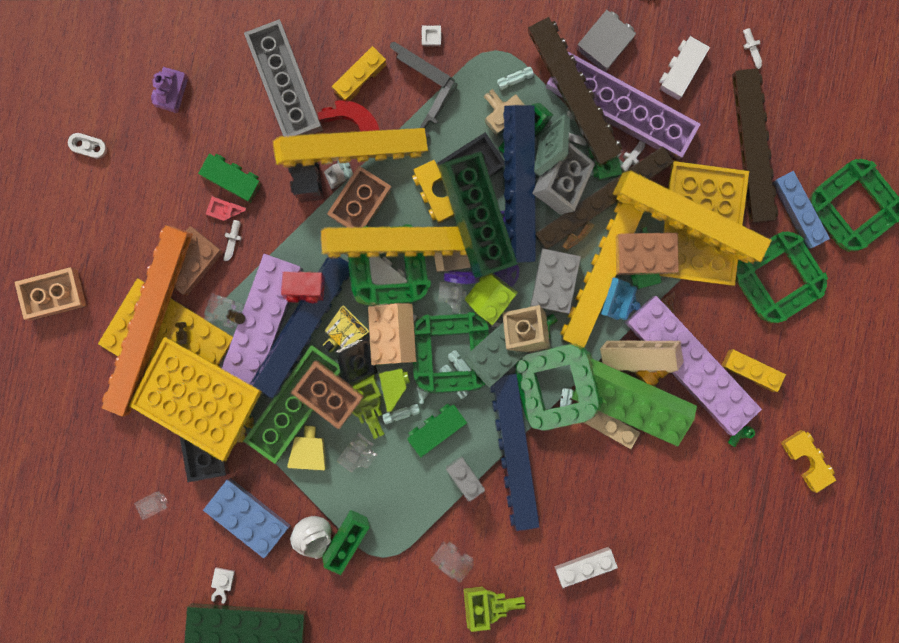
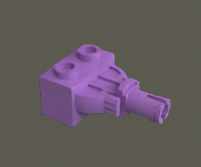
M163 67L162 72L159 71V73H155L153 76L155 78L153 79V87L156 90L154 89L151 95L152 104L155 107L178 113L189 77L183 72Z

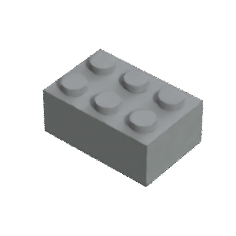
M569 142L567 157L563 161L556 163L550 171L540 175L533 194L560 215L575 211L595 163Z
M542 249L530 307L540 305L543 310L569 314L581 256Z

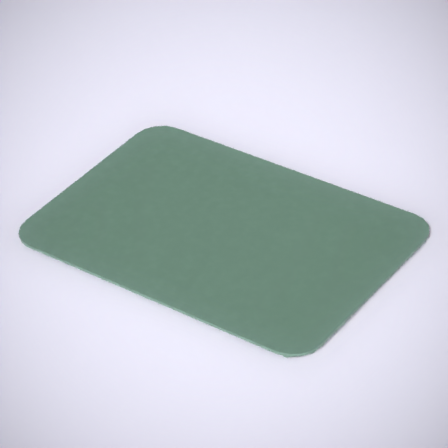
M497 50L480 53L468 61L452 77L458 86L436 119L439 123L434 124L431 121L427 125L425 131L430 134V137H426L428 151L422 153V157L410 158V156H404V158L394 160L393 157H387L386 160L381 161L369 158L361 166L392 187V191L368 227H394L405 224L412 225V227H458L455 216L439 224L437 220H432L428 212L431 209L428 202L424 203L420 195L423 191L420 185L416 186L412 175H415L413 169L432 160H435L437 164L484 132L487 133L504 159V153L498 149L504 141L503 133L496 137L485 123V118L494 110L484 98V95L490 93V90L494 89L503 102L508 101L516 94L524 105L541 103L554 115L543 130L562 115H567L568 107L551 90L547 89L546 85L535 74L532 78H525L524 81L513 86L508 85V88L501 90L497 83L498 79L507 78L508 75L520 70L523 71L527 66L511 53ZM440 90L400 129L420 128ZM570 119L569 133L583 138L576 122ZM537 136L535 137V158H536ZM569 141L574 147H576L579 151H581L584 155L588 157L587 143L585 146H583L575 142ZM505 168L490 177L500 211H505ZM591 172L578 204L616 178L597 182V177H593ZM535 174V186L540 178L538 174ZM350 178L269 256L303 268L302 272H318L328 256L322 255L321 230L325 228H346L330 218L327 213ZM443 180L434 184L432 192L435 196L440 198L448 196ZM535 196L536 234L563 215L557 213L537 196ZM617 203L548 249L581 256L571 307H576L578 300L575 298L579 289L583 290L586 284L583 280L587 271L591 272L594 266L591 264L594 255L599 254L601 250L598 245L602 237H606L609 230L606 227L609 220H614L616 212H614ZM645 211L634 234L640 233V230L644 227H647L648 233H663L664 220L654 219L651 217L652 213ZM536 238V262L517 263L519 266V278L512 288L518 293L503 313L530 307L540 254L543 249ZM398 253L396 257H386L393 263L391 267L394 270L400 269L406 274L403 253ZM341 254V258L348 262V254ZM379 254V257L382 259L386 257V254ZM425 256L427 278L431 284L423 298L417 302L410 303L413 305V314L418 316L417 320L428 314L429 316L468 314V312L476 313L464 300L475 284H459L445 281L444 273H449V271L437 273L435 257ZM259 266L205 318L207 321L234 336L238 324L230 319L228 320L226 315L230 309L243 312ZM467 268V269H461V270H455V271H460V272L471 271V272H472V269H471V268ZM516 271L511 274L513 279L516 277ZM630 275L615 276V278L628 282L632 286ZM350 277L347 281H343L340 286L342 287L340 294L337 297L334 296L331 301V309L328 313L323 314L320 327L312 332V340L307 346L303 347L300 360L310 346L313 345L338 363L335 352L341 349V347L338 345L330 353L323 344L330 338L325 329L342 306H345L369 330L368 307L371 306L356 301L352 293ZM660 277L662 283L638 289L635 294L636 301L640 302V306H643L652 296H657L661 299L681 279ZM298 300L297 303L290 302L279 335L285 327L286 323L288 322L289 318L291 317L292 313L296 309L300 300ZM603 306L584 347L596 361L602 358L600 349L606 341H619L630 330L624 323L627 320H616L602 315ZM544 310L546 317L553 313L558 320L550 326V349L568 345L569 343L561 340L562 335H560L563 325H568L570 318L568 314ZM633 310L628 315V319L636 312V310ZM503 313L495 323H503ZM485 320V322L488 324L490 334L497 327H491V324ZM469 334L431 336L434 373H440L439 370L445 365L450 367L451 372L458 371L453 365L454 363L449 360L448 354L456 350L460 355L459 358L463 359L470 352ZM226 352L225 356L223 357L222 361H221L220 364H219V367H221V368H222V366H223V363H224V360H225V358H226L227 352ZM300 360L297 363L294 362V364L291 367L292 372L297 366V364L300 362ZM464 360V362L467 364V366H468V367L470 368V370L472 371V369H471V367L469 366V364ZM413 362L376 365L378 373L374 375L382 391L379 407L382 415L389 412L386 409L379 373L403 369L404 372H408L410 383L407 384L406 391L393 411L418 404L420 413L414 416L410 415V417L398 421L394 420L389 424H385L382 415L378 416L377 414L385 434L382 436L378 434V438L373 439L365 418L364 423H361L357 416L351 414L343 426L338 429L314 411L305 425L316 426L315 438H324L326 470L288 468L293 442L276 465L338 528L342 525L350 509L368 518L369 529L360 542L359 549L368 555L382 558L399 555L411 547L463 495L446 470L447 465L462 455L479 479L503 456V450H499L498 439L501 438L500 431H496L495 420L498 419L497 412H493L492 401L495 400V397L487 385L476 391H468L469 394L463 399L458 396V392L429 393L424 399V403L420 404L417 384L413 375ZM516 364L505 374L515 373ZM570 364L536 372L545 410L550 409L562 397L563 388H571L575 385ZM285 379L283 380L280 386H283V384L286 381ZM262 393L260 394L250 413L254 419V425L273 398H268ZM520 396L524 428L526 433L531 428V426L525 416ZM446 404L450 406L454 404L467 421V424L420 458L407 440L410 436L408 432L415 427L422 428L425 425L423 421L431 415L434 417L438 416L441 413L439 409ZM244 425V428L246 429L245 433L248 435V433L251 431V428H247ZM304 426L297 436L304 437Z

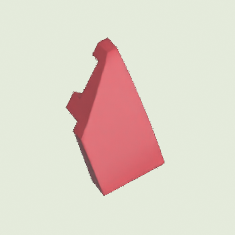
M212 196L205 215L224 221L244 212L246 208Z

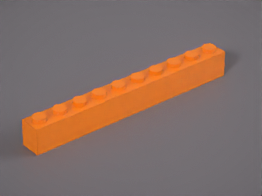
M165 225V228L161 230L159 245L153 252L154 259L152 265L147 269L146 274L148 277L140 289V300L134 306V317L128 324L127 329L129 331L127 337L122 341L121 354L115 361L116 368L109 378L108 384L110 385L108 391L105 392L102 398V409L122 417L130 415L132 407L129 404L144 376L190 245L192 233L169 225Z

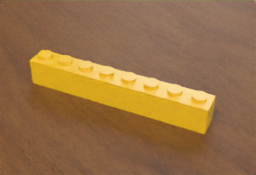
M425 128L278 137L273 141L276 165L283 164L284 167L296 166V163H302V166L314 165V162H321V165L331 164L333 161L348 163L353 159H357V162H365L369 158H375V161L386 160L387 157H393L394 160L402 159L404 156L419 158L422 157V153L428 151Z
M617 202L614 212H616L614 220L610 219L606 227L609 230L606 237H602L598 245L601 250L599 254L594 255L591 264L594 266L591 272L587 271L583 282L586 284L583 290L579 289L575 299L578 302L576 307L572 306L568 314L570 318L568 325L564 324L560 335H562L561 340L569 344L585 347L607 297L612 279L616 276L615 236L618 234H634L643 215V212L633 208L634 204Z
M458 227L325 228L321 230L322 255H328L329 258L341 257V254H348L349 258L360 257V254H367V257H379V254H386V257H396L398 253H405V257L417 256L416 253H423V256H435V253H442V256H452L453 253L467 256Z

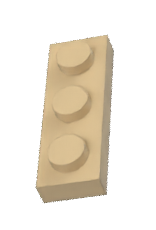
M600 411L594 418L584 422L629 449H632L640 434L639 431Z

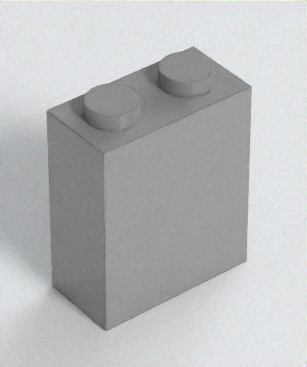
M608 10L603 13L576 47L577 51L604 72L610 68L636 35L631 25L624 24L619 20L620 18L616 13L609 12Z
M462 455L446 466V470L468 501H471L485 491L484 486Z

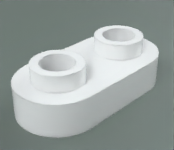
M74 133L68 139L69 148L76 153L99 159L107 152L106 144L100 139L81 133ZM78 141H82V145L80 147H77ZM97 146H100L99 152H95Z

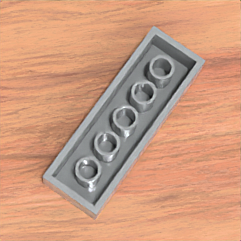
M280 19L245 32L244 35L283 137L312 135L322 131L323 129Z

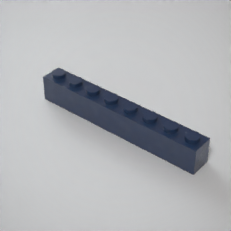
M535 105L504 106L505 227L517 263L536 262L535 195L533 194L535 189Z
M327 256L318 271L322 272L325 277L323 301L308 303L306 300H300L251 380L250 384L261 390V393L268 398L276 397L282 389L281 383L290 376L292 372L291 367L294 362L297 363L300 360L303 347L307 346L312 340L311 334L314 329L317 330L320 327L323 314L328 313L331 309V301L334 296L337 297L342 290L340 286L343 281L349 279V263L343 258H329Z
M504 374L490 387V392L494 393L495 400L492 401L493 412H497L498 419L495 420L496 431H500L501 437L498 439L499 450H503V458L500 459L502 469L506 470V477H503L505 488L509 490V496H506L508 507H511L512 515H509L510 525L514 526L516 531L539 528L517 374Z

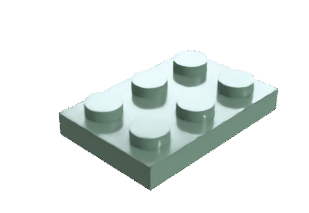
M566 114L562 115L537 136L534 172L539 176L546 171H550L556 163L563 161L568 155L570 118Z
M503 322L463 359L484 383L491 387L527 352L506 349Z

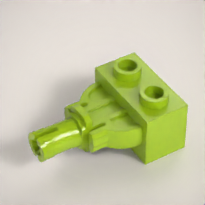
M372 375L352 386L365 396L352 414L357 416L361 423H364L365 418L373 439L378 438V434L382 436L385 433L377 417V414L378 416L382 415L379 408L382 391L375 375Z
M484 587L464 589L467 628L471 632L489 630L490 624L496 622L500 617H507L505 612L509 610L525 609L523 596L506 599L504 593L496 594L493 591L486 590Z

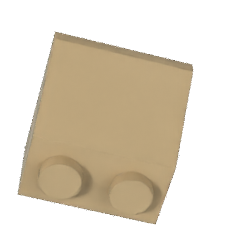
M540 305L503 313L507 350L532 353L550 349L546 312Z

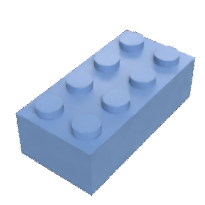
M231 478L225 481L203 510L263 558L270 553L291 526Z

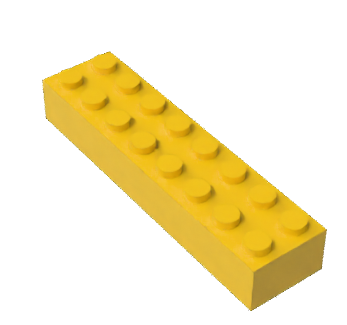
M632 171L622 173L613 192V195L617 196L616 200L624 204L632 203L634 204V209L643 213L645 211L652 213L651 217L659 221H668V225L675 229L687 230V235L694 238H703L702 242L710 246L721 247L720 251L728 255H738L737 259L744 263L761 262L771 242L770 239Z

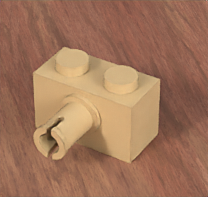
M494 89L489 91L490 93L484 95V98L494 109L485 118V123L497 137L504 132V106L524 104L516 94L508 101L503 102Z

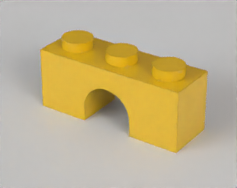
M372 46L332 85L333 91L342 100L351 101L360 92L362 85L369 78H374L387 65L386 59Z
M435 160L413 169L415 175H412L416 186L420 185L423 191L420 195L424 203L428 202L431 209L428 212L432 220H437L439 224L454 217L448 196L440 198L432 192L434 184L442 180Z
M734 349L728 350L721 365L725 370L754 381L755 384L772 392L779 391L786 374Z
M800 430L782 441L781 444L791 459L796 460L804 455L809 458L810 468L801 476L810 490L817 493L836 481L833 476L835 472L830 465L825 464L823 460L825 457L819 448L816 449L813 445L814 439L810 433Z

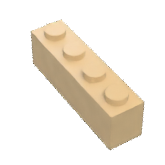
M606 341L600 349L603 364L619 371L629 370L630 372H637L639 370H648V372H656L659 370L675 372L679 370L684 362L681 341Z

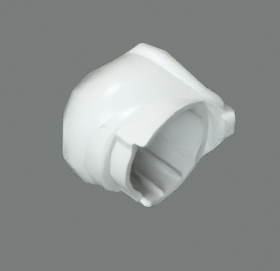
M318 516L302 519L295 525L290 538L293 549L307 557L315 559L322 557L331 542L330 523Z

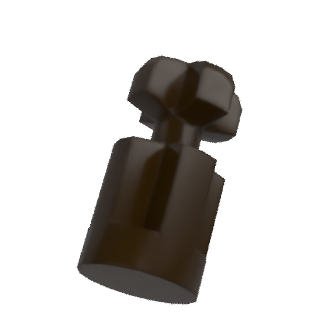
M232 309L228 310L226 315L228 320L230 319L236 324L244 323L245 315L243 313L233 311Z
M177 322L175 327L179 328V331L176 332V343L179 345L188 344L187 331H184V327H187L186 322Z

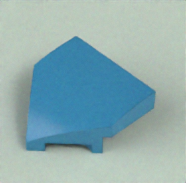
M613 277L601 314L616 320H627L628 315L633 310L637 311L641 308L640 302L636 301L635 296L637 287L630 286V283Z

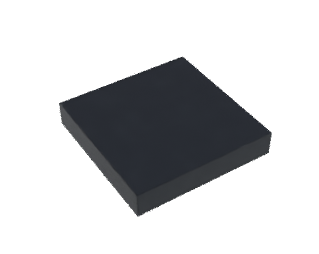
M362 337L335 352L342 379L351 386L378 373L376 365H371L369 337Z

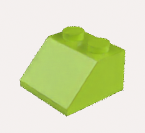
M491 273L482 276L480 282L475 284L464 300L478 315L494 325L518 292Z
M403 369L379 373L387 412L393 411L406 391L407 384L410 383L408 372H404Z

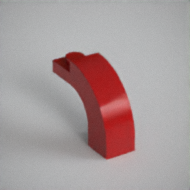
M335 101L336 109L326 107L321 109V112H317L320 123L345 119L355 123L360 132L380 131L373 115L366 108L355 102Z

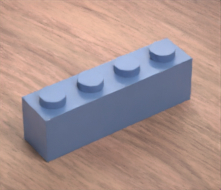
M792 171L773 181L772 185L775 187L776 193L798 234L803 237V242L807 249H811L829 240L830 238L795 172Z

